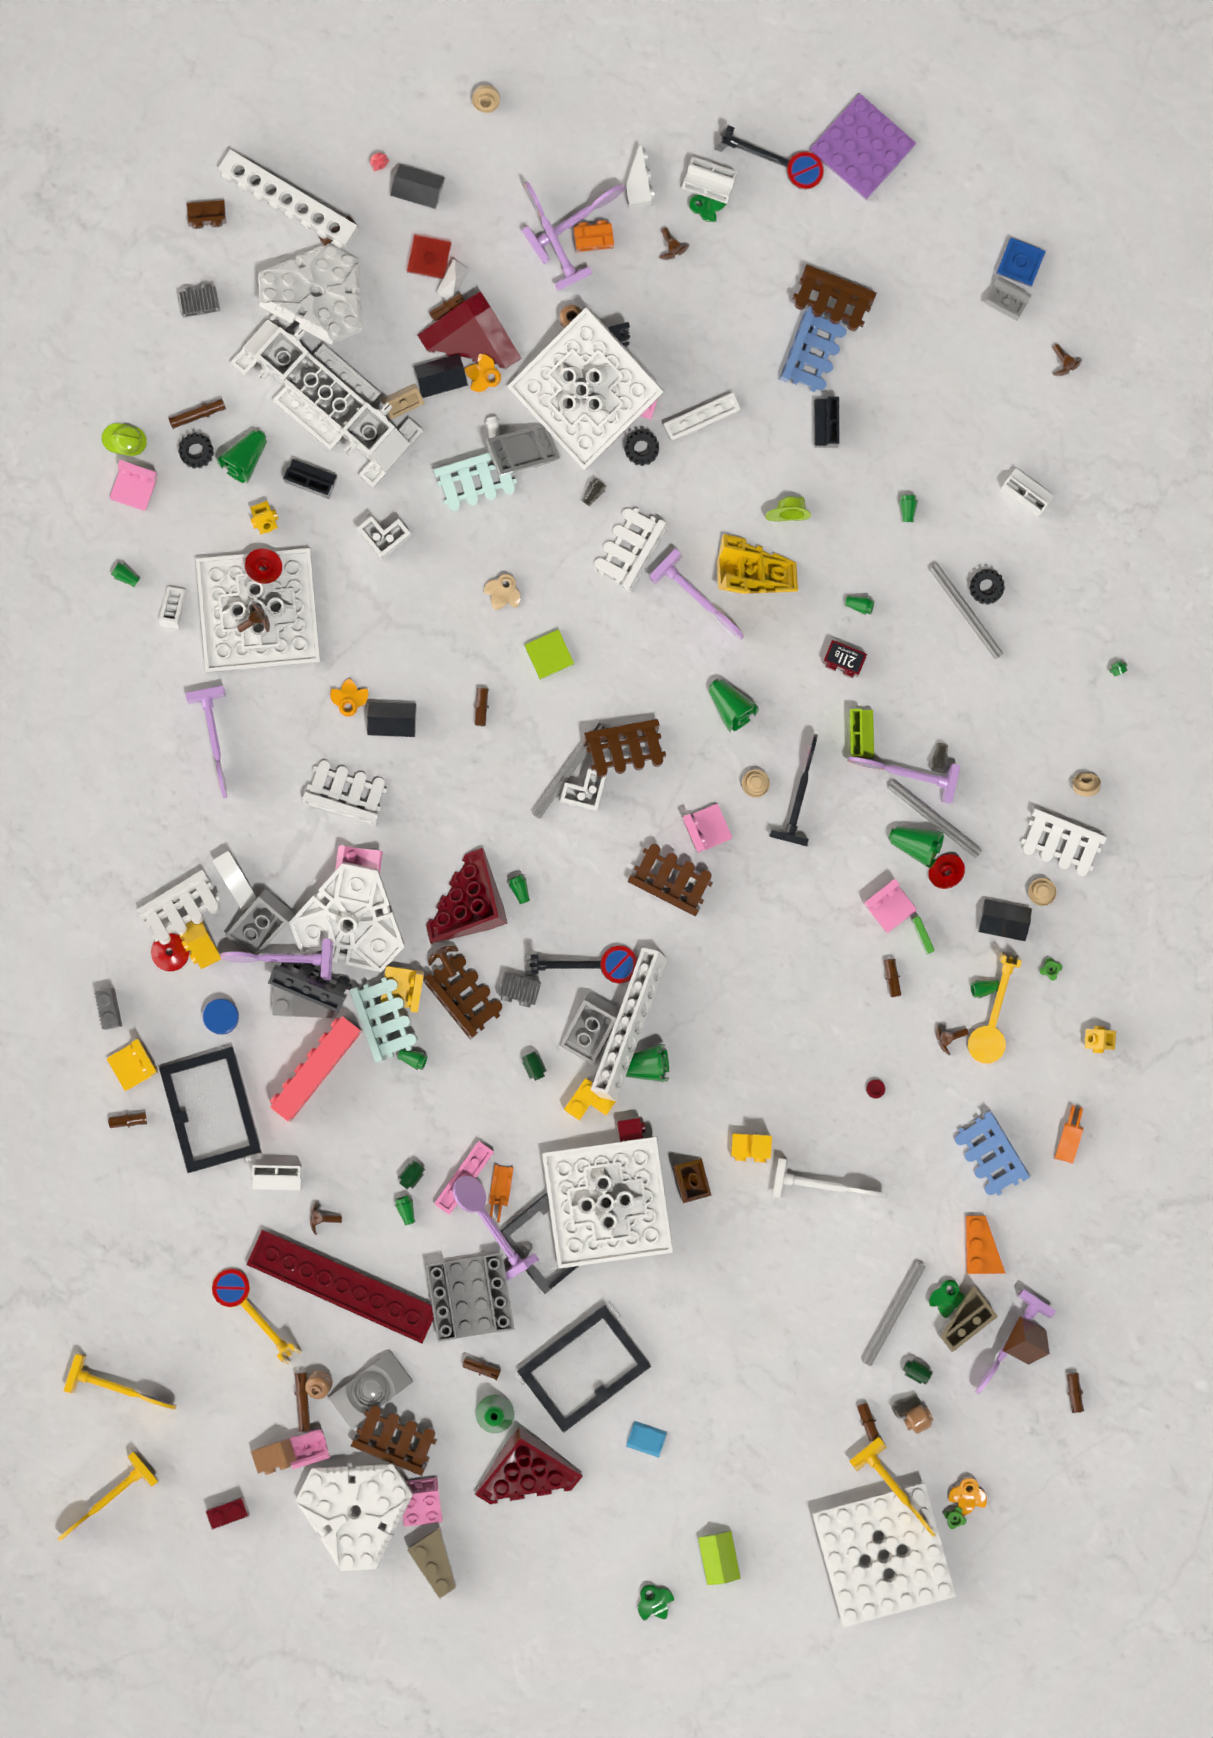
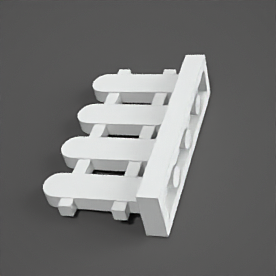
M637 508L634 510L625 509L622 516L627 523L624 527L617 525L613 528V533L618 538L615 543L606 542L604 544V550L608 553L606 560L598 558L594 562V566L599 570V575L603 576L604 573L616 579L615 583L618 585L622 582L624 589L631 593L668 529L666 522L659 519L658 523H656V518L651 517V519L644 517L639 514L640 510ZM632 524L644 530L641 536L629 530ZM622 541L635 546L633 551L630 552L620 547ZM613 557L625 563L622 569L610 563Z
M321 761L318 767L314 766L313 772H316L312 785L308 784L307 790L310 792L304 793L303 804L376 826L378 814L375 813H380L381 807L378 804L381 795L387 792L382 778H376L373 784L366 782V774L363 772H358L355 778L348 777V769L344 766L339 767L336 773L329 771L330 764L327 761ZM327 776L334 778L330 791L323 789ZM345 782L352 784L349 796L341 795ZM364 788L371 790L367 802L360 801Z
M1034 808L1032 816L1035 819L1034 821H1029L1028 825H1031V829L1027 839L1022 838L1021 841L1024 844V853L1030 855L1035 849L1042 851L1041 859L1045 862H1049L1053 856L1060 858L1058 863L1062 869H1067L1071 863L1078 865L1076 872L1080 876H1085L1089 870L1093 871L1094 866L1091 865L1096 852L1100 853L1101 848L1098 846L1100 843L1104 844L1107 837ZM1046 821L1053 824L1052 828L1045 826ZM1067 829L1071 831L1070 835L1064 834L1063 830ZM1042 831L1049 833L1044 846L1037 844ZM1084 836L1089 838L1088 842L1082 841L1081 837ZM1060 838L1067 840L1062 853L1055 851ZM1078 845L1085 847L1080 861L1073 858Z
M201 870L137 909V912L143 919L146 927H151L155 935L152 936L154 941L157 942L159 940L161 944H167L171 939L169 934L173 931H176L178 934H184L187 931L186 923L192 920L194 924H200L204 919L202 913L207 910L211 914L218 913L221 900L218 896L214 897L211 892L213 886L204 871ZM201 897L204 905L198 908L194 900ZM184 906L188 915L182 918L178 909ZM165 917H168L171 925L165 928L161 921Z

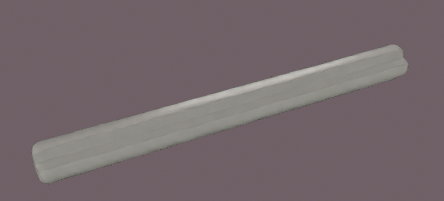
M938 563L932 565L929 568L930 572L993 658L998 659L1003 655V651Z
M596 722L590 731L604 729L605 727L601 723ZM582 742L533 810L532 814L536 818L540 819L587 754L586 747L589 746L584 747Z
M895 780L889 784L888 789L974 858L979 856L982 850Z
M916 1262L862 1360L866 1365L872 1366L924 1272L926 1266L922 1263Z

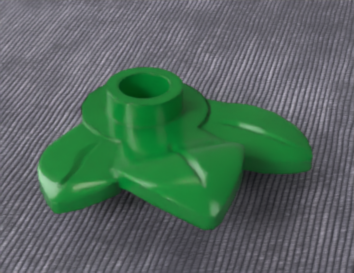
M700 194L693 196L689 201L690 210L695 214H699L706 222H716L717 216L715 212L722 210L726 206V203ZM696 202H700L702 206H697Z
M948 1279L941 1284L940 1288L931 1293L929 1306H938L940 1314L947 1318L954 1308L959 1306L965 1296L959 1291L957 1282ZM948 1286L951 1287L950 1292H947Z
M651 1584L645 1585L640 1591L641 1601L638 1604V1612L641 1619L645 1621L651 1614L660 1619H666L668 1615L667 1603L674 1600L672 1593L667 1589H658ZM652 1591L654 1594L649 1598L646 1596V1592Z

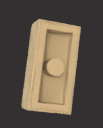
M412 384L381 399L383 406L388 402L393 407L387 413L390 420L425 404L416 384Z

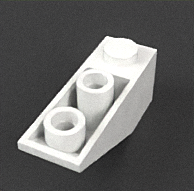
M642 145L638 147L626 184L629 209L651 205L652 199L655 198L653 187L649 188L648 181L651 180L650 169H646L645 162H648L646 150L643 151Z

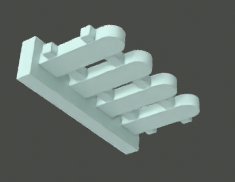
M490 452L433 469L435 477L439 476L441 480L437 482L438 486L443 487L446 500H443L444 505L448 504L452 511H457L460 508L459 501L466 499L469 505H476L478 502L477 495L484 493L487 499L493 500L496 497V489L502 487L506 494H512L515 490L514 484L517 483L516 478L512 479L511 474L499 476L501 483L494 485L490 471L496 469L495 465L488 466L487 461L492 460ZM476 465L477 470L470 472L469 467ZM458 471L459 475L451 477L450 472ZM479 474L483 488L475 490L471 476ZM461 480L465 493L457 496L453 483Z
M387 977L381 979L382 983L370 987L369 984L363 985V990L361 987L350 990L375 1063L386 1060L385 1055H388L389 1058L393 1057V1052L404 1048L407 1051L412 1050L411 1046L415 1045L418 1040L415 1034L407 1035L405 1027L411 1024V1019L409 1016H400L398 1009L403 1008L405 1002L400 997L394 998L392 991L398 988V982L394 979L388 980ZM387 994L389 1001L376 1005L374 998ZM367 1000L369 1001V1004L371 1006L370 1008H368V1005L366 1003ZM393 1012L395 1019L382 1023L380 1016ZM374 1018H375V1021H376V1023H377L376 1026L374 1025V1022H373V1020H372V1019H374ZM400 1030L402 1037L391 1041L388 1040L387 1034ZM379 1037H382L383 1044H381Z

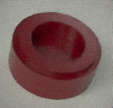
M871 1080L866 1086V1093L869 1097L878 1099L884 1095L885 1085L880 1080Z

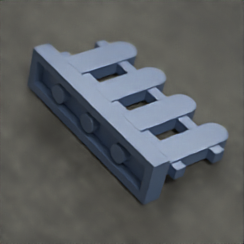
M808 307L802 316L779 380L787 382L792 379V384L802 383L811 387V392H815L816 390L821 391L826 388V381L820 377L822 372L829 373L833 370V364L827 360L829 354L836 355L839 353L840 347L834 343L836 337H844L847 331L845 327L841 326V321L839 324H833L829 320L824 319L823 315L815 317L812 314L813 308ZM810 326L813 327L811 333L808 332ZM821 330L830 334L829 341L816 336L817 331ZM803 344H806L805 350H801ZM811 347L824 352L823 357L820 358L809 353ZM796 362H800L798 368H795ZM804 365L817 369L816 375L803 371Z
M990 1110L983 1115L985 1117L983 1120L980 1117L975 1119L977 1123L964 1130L963 1127L958 1129L960 1133L956 1135L955 1142L957 1145H964L966 1143L970 1150L965 1153V1159L968 1162L977 1160L980 1166L975 1170L976 1177L980 1179L987 1177L990 1182L985 1186V1192L988 1195L997 1193L999 1196L1002 1194L1001 1190L1012 1183L1016 1186L1019 1184L1018 1180L1020 1178L1025 1181L1031 1175ZM989 1129H992L995 1134L991 1137L988 1132ZM983 1133L987 1140L974 1147L971 1140ZM1002 1145L1005 1151L1001 1153L998 1146ZM994 1150L997 1156L984 1163L981 1156ZM1009 1162H1012L1015 1167L1011 1170L1008 1165ZM1003 1166L1007 1173L994 1180L991 1173Z

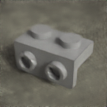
M998 277L984 303L1018 321L1031 294Z

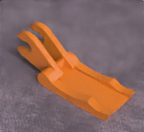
M1075 1105L1071 1106L1068 1122L1064 1124L1054 1157L1056 1160L1070 1164L1074 1163L1084 1130L1083 1127L1079 1126L1083 1113L1082 1107L1079 1108L1075 1125L1071 1124Z
M494 1166L489 1204H491L489 1216L492 1219L494 1205H499L497 1222H500L502 1206L508 1207L514 1167Z

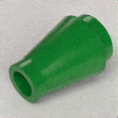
M901 495L899 502L903 522H914L918 503L916 495Z
M118 562L111 573L115 580L133 587L140 580V577L125 563L121 564Z
M848 595L845 606L863 615H871L875 600L870 597Z
M519 875L509 879L510 884L508 886L519 901V904L529 902L526 878L524 879L523 875Z
M975 980L970 985L972 996L980 999L997 992L1000 984L999 981Z
M401 1049L398 1054V1060L403 1061L416 1070H423L428 1058L427 1055H424V1052L407 1051L405 1049Z
M410 1195L395 1199V1207L404 1225L415 1223L413 1199L410 1198Z

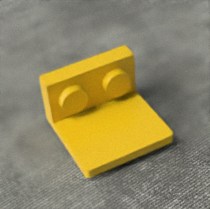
M386 966L384 977L398 982V988L392 991L394 998H402L405 1002L404 1007L411 1008L410 1012L418 1013L424 971ZM387 994L381 995V1003L389 1001Z
M140 1039L132 1041L130 1045L107 1058L124 1091H128L159 1073Z

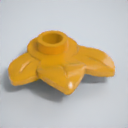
M479 354L478 364L470 365L464 369L467 376L473 380L470 387L472 391L483 392L488 387H495L501 382V373L495 369L494 361L487 355ZM490 374L495 375L494 381L489 380Z
M347 679L343 683L341 690L331 689L330 692L331 701L339 707L340 713L346 717L356 714L358 708L366 704L369 695L368 689L358 690L351 679ZM345 705H352V709L350 711L345 710Z
M974 1478L963 1479L960 1486L952 1488L949 1492V1502H958V1507L962 1509L963 1515L970 1514L975 1506L986 1507L987 1496L979 1488V1484ZM969 1485L973 1486L972 1490H967L966 1487Z

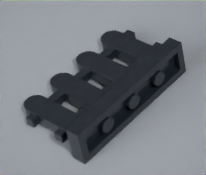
M281 963L280 966L275 965L273 967L268 984L338 1013L347 997L345 991H350L352 988L350 979L347 976H340L339 979L332 976L331 980H323L321 978V971L314 969L315 965L313 963ZM293 967L299 969L298 974L292 972ZM310 976H316V981L309 979ZM330 982L332 984H335L334 988L328 987L327 984Z

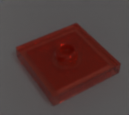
M414 235L407 273L443 280L446 274L452 242Z

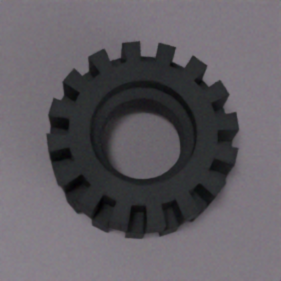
M637 430V432L631 433L625 442L626 457L634 465H649L658 456L659 442L656 436H653V433L647 432V430ZM637 442H647L650 448L649 452L645 455L637 454L634 449Z
M188 434L179 443V456L186 466L193 469H201L202 466H207L209 461L211 462L214 455L213 445L208 437L203 434ZM193 444H200L203 447V454L198 458L189 455V448Z
M982 569L973 576L970 582L971 596L975 598L976 602L979 601L980 604H993L1003 595L1005 582L1002 579V575H999L996 570ZM983 580H991L994 583L995 588L992 593L985 594L981 591L980 583Z

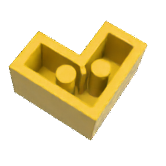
M192 920L186 923L187 931L184 934H179V936L183 940L182 944L186 951H191L189 956L194 964L198 963L202 970L221 960L218 949L210 937L205 923L202 921L200 924H194Z
M586 1078L564 1108V1111L579 1121L590 1105L607 1116L616 1101L600 1098L591 1090L593 1083Z
M732 1134L731 1157H735V1161H746V1158H754V1162L766 1163V1159H771L772 1136Z

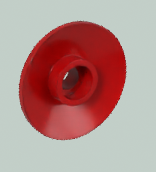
M260 548L253 550L247 555L244 568L249 578L260 584H269L280 577L283 565L280 557L275 552ZM263 567L266 571H262L259 568Z
M946 854L937 858L934 866L929 868V880L939 889L952 888L963 879L965 864L957 855Z
M170 933L171 939L169 943L161 944L159 940L157 942L154 941L151 948V957L154 964L161 970L168 972L181 969L189 958V951H186L184 948L183 940H181L180 936ZM169 948L173 950L171 956L166 954V950Z

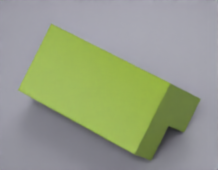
M849 710L850 757L874 759L873 710Z
M732 1531L698 1537L707 1586L726 1584L741 1579Z

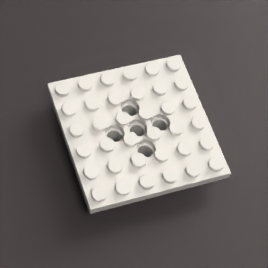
M588 307L507 386L583 470H586L665 392ZM568 371H571L574 375L572 381L567 377ZM595 371L600 375L599 381H595L593 378ZM581 385H584L587 389L585 395L580 392ZM568 398L573 400L572 408L567 405ZM594 399H597L600 403L598 409L593 406Z
M310 548L273 551L280 557L283 569L280 577L269 584H260L249 578L244 568L245 559L248 554L196 558L206 673L320 663ZM263 567L259 568L262 571H266ZM259 586L261 591L259 594L253 595L251 594V588ZM253 602L261 605L265 611L263 615L269 619V632L264 627L262 632L256 633L254 631L256 624L243 632L238 631L237 626L248 620L249 615L252 613ZM274 603L281 604L282 607L279 612L271 610ZM242 607L243 613L236 616L233 614L234 608Z
M657 1137L542 1153L558 1269L673 1253ZM602 1178H606L609 1182L606 1189H602L599 1186V1181ZM623 1195H628L631 1199L630 1204L627 1206L621 1203ZM605 1197L611 1200L609 1208L602 1206V1200ZM585 1200H589L592 1203L590 1211H586L583 1208ZM607 1217L614 1219V1225L611 1228L605 1225Z
M925 1483L903 1488L902 1491L909 1498L915 1510L935 1533L936 1536L934 1538L893 1491L812 1513L843 1628L956 1597ZM881 1530L883 1532L881 1540L873 1538L875 1531ZM900 1544L907 1546V1551L904 1554L897 1552V1547ZM882 1549L888 1550V1557L885 1559L878 1557V1553ZM861 1555H869L870 1560L867 1564L859 1562ZM887 1568H892L894 1571L893 1576L890 1578L883 1576V1572Z

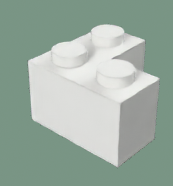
M372 516L357 527L358 532L381 560H384L412 537L411 533L399 519L385 530L380 527Z
M588 769L584 787L569 783L564 784L560 803L597 812L606 776L600 778L596 775L595 771Z

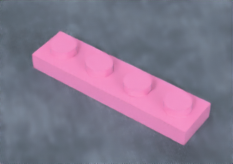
M478 1141L434 1204L450 1215L457 1206L452 1190L455 1181L465 1175L476 1179L494 1151Z

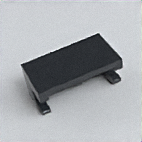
M629 322L608 327V330L620 343L630 338ZM630 342L621 343V344H622L624 347H627V346L630 345Z

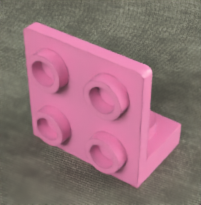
M120 460L118 464L119 473L110 499L146 511L158 478L157 473Z
M718 804L694 814H688L682 818L697 854L732 839Z
M339 845L336 869L343 862L375 868L380 873L383 852L380 850L359 849Z
M896 879L863 903L886 933H889L917 910L901 890L900 884Z
M438 1477L406 1481L414 1495L403 1515L404 1526L441 1523L442 1512Z

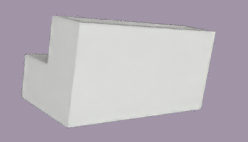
M692 157L682 189L727 204L735 183L737 171Z
M1017 468L1001 488L1037 516L1042 514L1054 498V495Z
M252 1165V1189L301 1190L302 1166Z

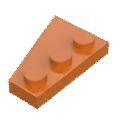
M966 1216L967 1274H1006L986 1216Z

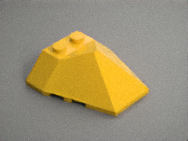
M723 534L717 560L718 590L738 594L798 591L796 562L777 553L773 555L767 553L759 545L756 548L747 544V540L744 538Z

